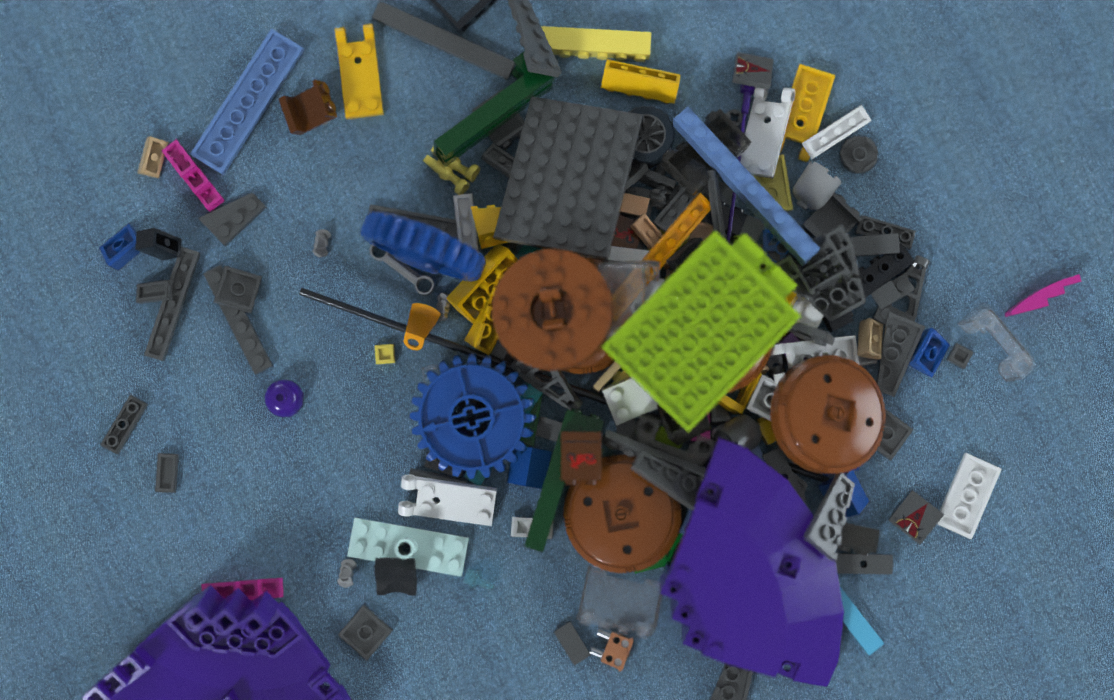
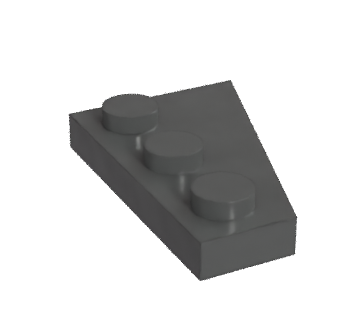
M252 192L198 219L224 246H227L267 207Z

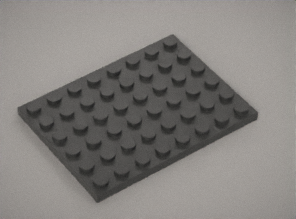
M531 97L493 236L494 239L544 249L566 250L577 255L608 260L643 121V114Z

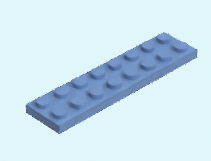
M271 28L190 155L224 176L304 52V48Z

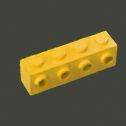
M607 59L601 88L610 92L617 91L629 96L636 95L644 99H655L663 103L675 104L681 75Z

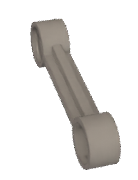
M370 246V254L376 261H384L413 283L420 295L427 296L434 291L435 284L429 276H421L388 252L381 258L375 257L373 250L376 246ZM422 279H428L432 284L431 289L427 292H422L418 288V284Z

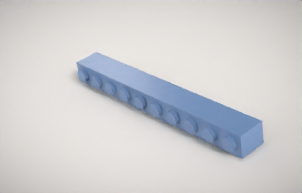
M689 107L685 108L673 119V127L713 170H716L720 178L802 266L818 254L820 248Z

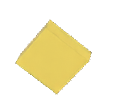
M394 344L374 345L376 365L396 363Z

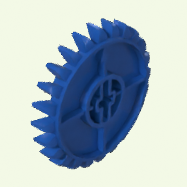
M476 353L469 355L467 364L463 363L459 354L455 355L452 368H450L445 360L439 363L441 374L438 375L430 369L427 372V377L431 383L428 385L424 382H419L417 385L423 396H414L411 399V402L419 407V411H413L409 414L410 419L419 422V425L411 429V432L414 435H422L423 438L419 441L417 447L419 449L428 447L430 452L427 454L426 459L432 461L438 458L440 460L438 468L441 471L445 470L448 465L452 466V473L455 477H458L462 470H466L468 478L474 479L477 470H480L482 475L488 478L491 475L492 466L499 472L505 471L506 468L503 460L506 459L511 463H516L518 457L513 450L525 451L528 447L520 438L531 437L534 433L532 429L524 426L525 423L536 419L535 414L525 413L524 410L534 403V399L521 398V395L528 389V384H521L515 387L513 383L517 379L519 372L514 371L505 376L503 374L506 368L505 361H502L495 369L491 368V355L486 356L481 365L477 363ZM473 398L483 402L484 405H480L479 402H472ZM465 400L467 406L463 410L457 411L459 403ZM472 410L473 414L486 410L490 412L480 415L475 422L473 417L458 420V417L466 416ZM490 420L488 428L481 431L480 425L482 422ZM463 426H467V429H475V430L472 432V431L466 430Z

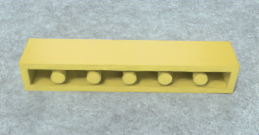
M541 26L553 54L559 55L562 58L578 56L580 59L597 57L599 60L616 58L618 61L634 59L636 62H644L649 60L651 32Z

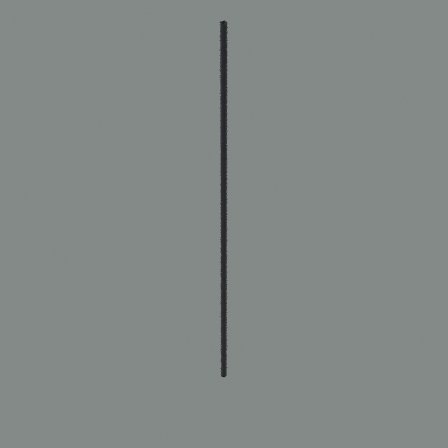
M301 288L299 295L401 332H406L407 325L304 288ZM430 333L425 338L429 342L468 356L471 353H476L477 359L482 361L488 356L486 353ZM492 356L493 365L497 366L502 361H505ZM505 361V369L514 372V370L511 368L512 363ZM539 372L534 373L542 381L552 378ZM559 382L552 385L564 390ZM570 384L575 394L607 405L603 395ZM650 412L638 416L690 435V431L687 432L678 422ZM710 434V441L708 442L716 444L715 438L712 439ZM788 462L792 472L823 483L829 480V476L808 471Z

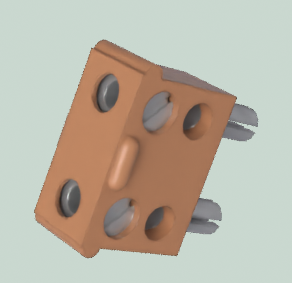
M598 629L597 635L607 639L608 643L604 652L592 647L590 654L602 658L600 662L615 667L621 672L634 638L626 637L614 631L608 633ZM615 637H618V638L620 639V641H619V642H615V641H614V638H615ZM607 656H612L613 660H607Z

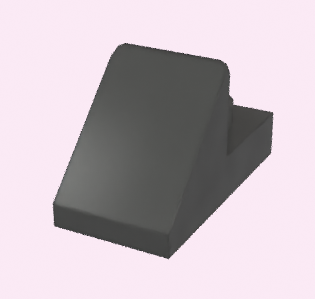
M903 274L878 288L871 296L880 310L913 292L915 288L906 274Z

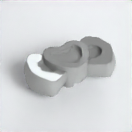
M319 229L315 232L316 237L312 252L320 258L328 255L326 247L328 246L327 240L331 237V234L326 229Z
M441 293L437 297L439 302L436 305V309L441 313L439 322L445 321L450 311V302L446 299L447 293Z
M346 559L341 562V572L337 582L344 588L354 584L352 576L354 575L353 570L357 567V563L352 559Z

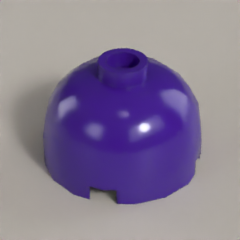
M287 379L277 380L266 390L264 396L265 405L275 416L282 418L292 417L301 410L304 393L301 387L293 381Z

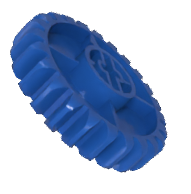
M371 212L366 216L361 228V236L371 245L388 252L394 258L407 265L428 273H439L455 279L472 282L480 278L485 266V258L479 251L456 238H452V236L425 223L407 220L388 213Z

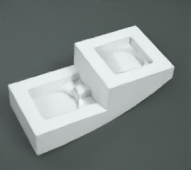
M512 517L511 536L527 537L533 518ZM553 522L547 539H552Z

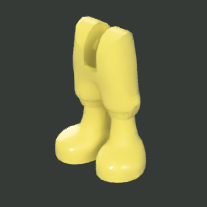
M433 146L432 149L430 150L433 154H434V146ZM426 155L423 159L439 175L440 179L450 180L455 185V193L458 195L464 194L469 189L470 183L455 175L452 170L462 174L471 183L475 181L480 172V167L477 164L466 167L461 164L459 158L447 167L439 159L436 161L429 155Z

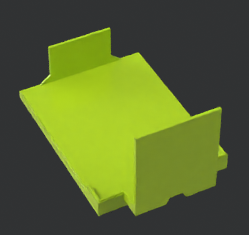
M713 231L693 254L602 346L620 365L619 367L687 432L710 411L801 317L785 300L798 285L774 264L745 233L731 237L730 242L732 245H730L716 231Z

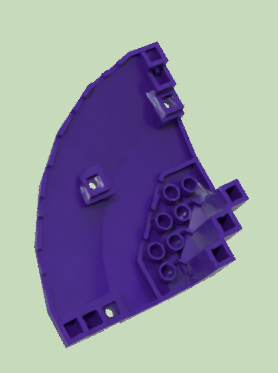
M718 437L711 453V459L697 493L695 506L672 563L666 561L659 578L660 594L672 598L670 602L671 619L683 623L681 626L683 645L701 651L702 655L739 668L776 678L778 673L793 679L795 682L827 687L839 662L844 608L835 561H830L803 538L814 515L790 482L747 447ZM712 488L714 489V492L712 494H708L706 492L707 489ZM791 561L792 565L787 567L785 563ZM786 664L791 666L789 669L783 668Z
M211 585L180 607L143 639L131 654L122 661H119L82 696L84 700H351L343 684L339 685L328 673L331 664L296 616L282 601L278 603L267 591L251 601L239 588L224 599Z

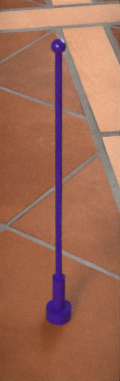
M742 84L740 93L743 94L741 109L743 116L739 139L741 149L743 146L746 115L749 114L750 99L755 90L753 86ZM742 151L737 155V159L739 160V162L741 160ZM734 192L732 193V201L726 241L729 244L731 238L734 207L736 200V194Z

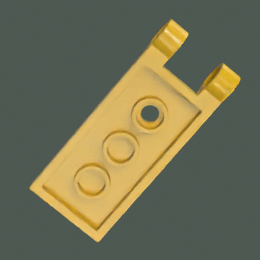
M373 23L363 24L365 41L347 43L345 27L335 28L346 119L384 115ZM361 58L362 61L361 63L356 64L355 59Z
M799 64L791 87L795 89V99L792 104L781 151L785 139L802 144L818 133L836 75ZM801 120L803 126H798L797 121ZM802 146L798 160L808 162L810 156Z

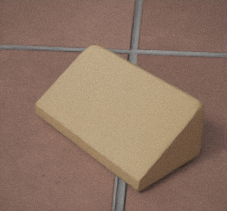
M151 136L146 138L138 174L159 178L165 157L162 150L168 146V142Z
M871 318L860 321L858 356L881 359L882 323Z

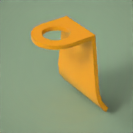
M422 303L412 304L403 340L406 347L411 350L422 349L425 338L441 316L437 309ZM415 339L418 341L419 345L413 346L408 342V340Z

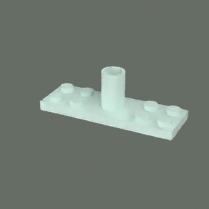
M354 518L347 556L375 561V558L385 557L415 558L416 569L462 577L469 537ZM404 542L410 544V553L403 551L402 545H404Z

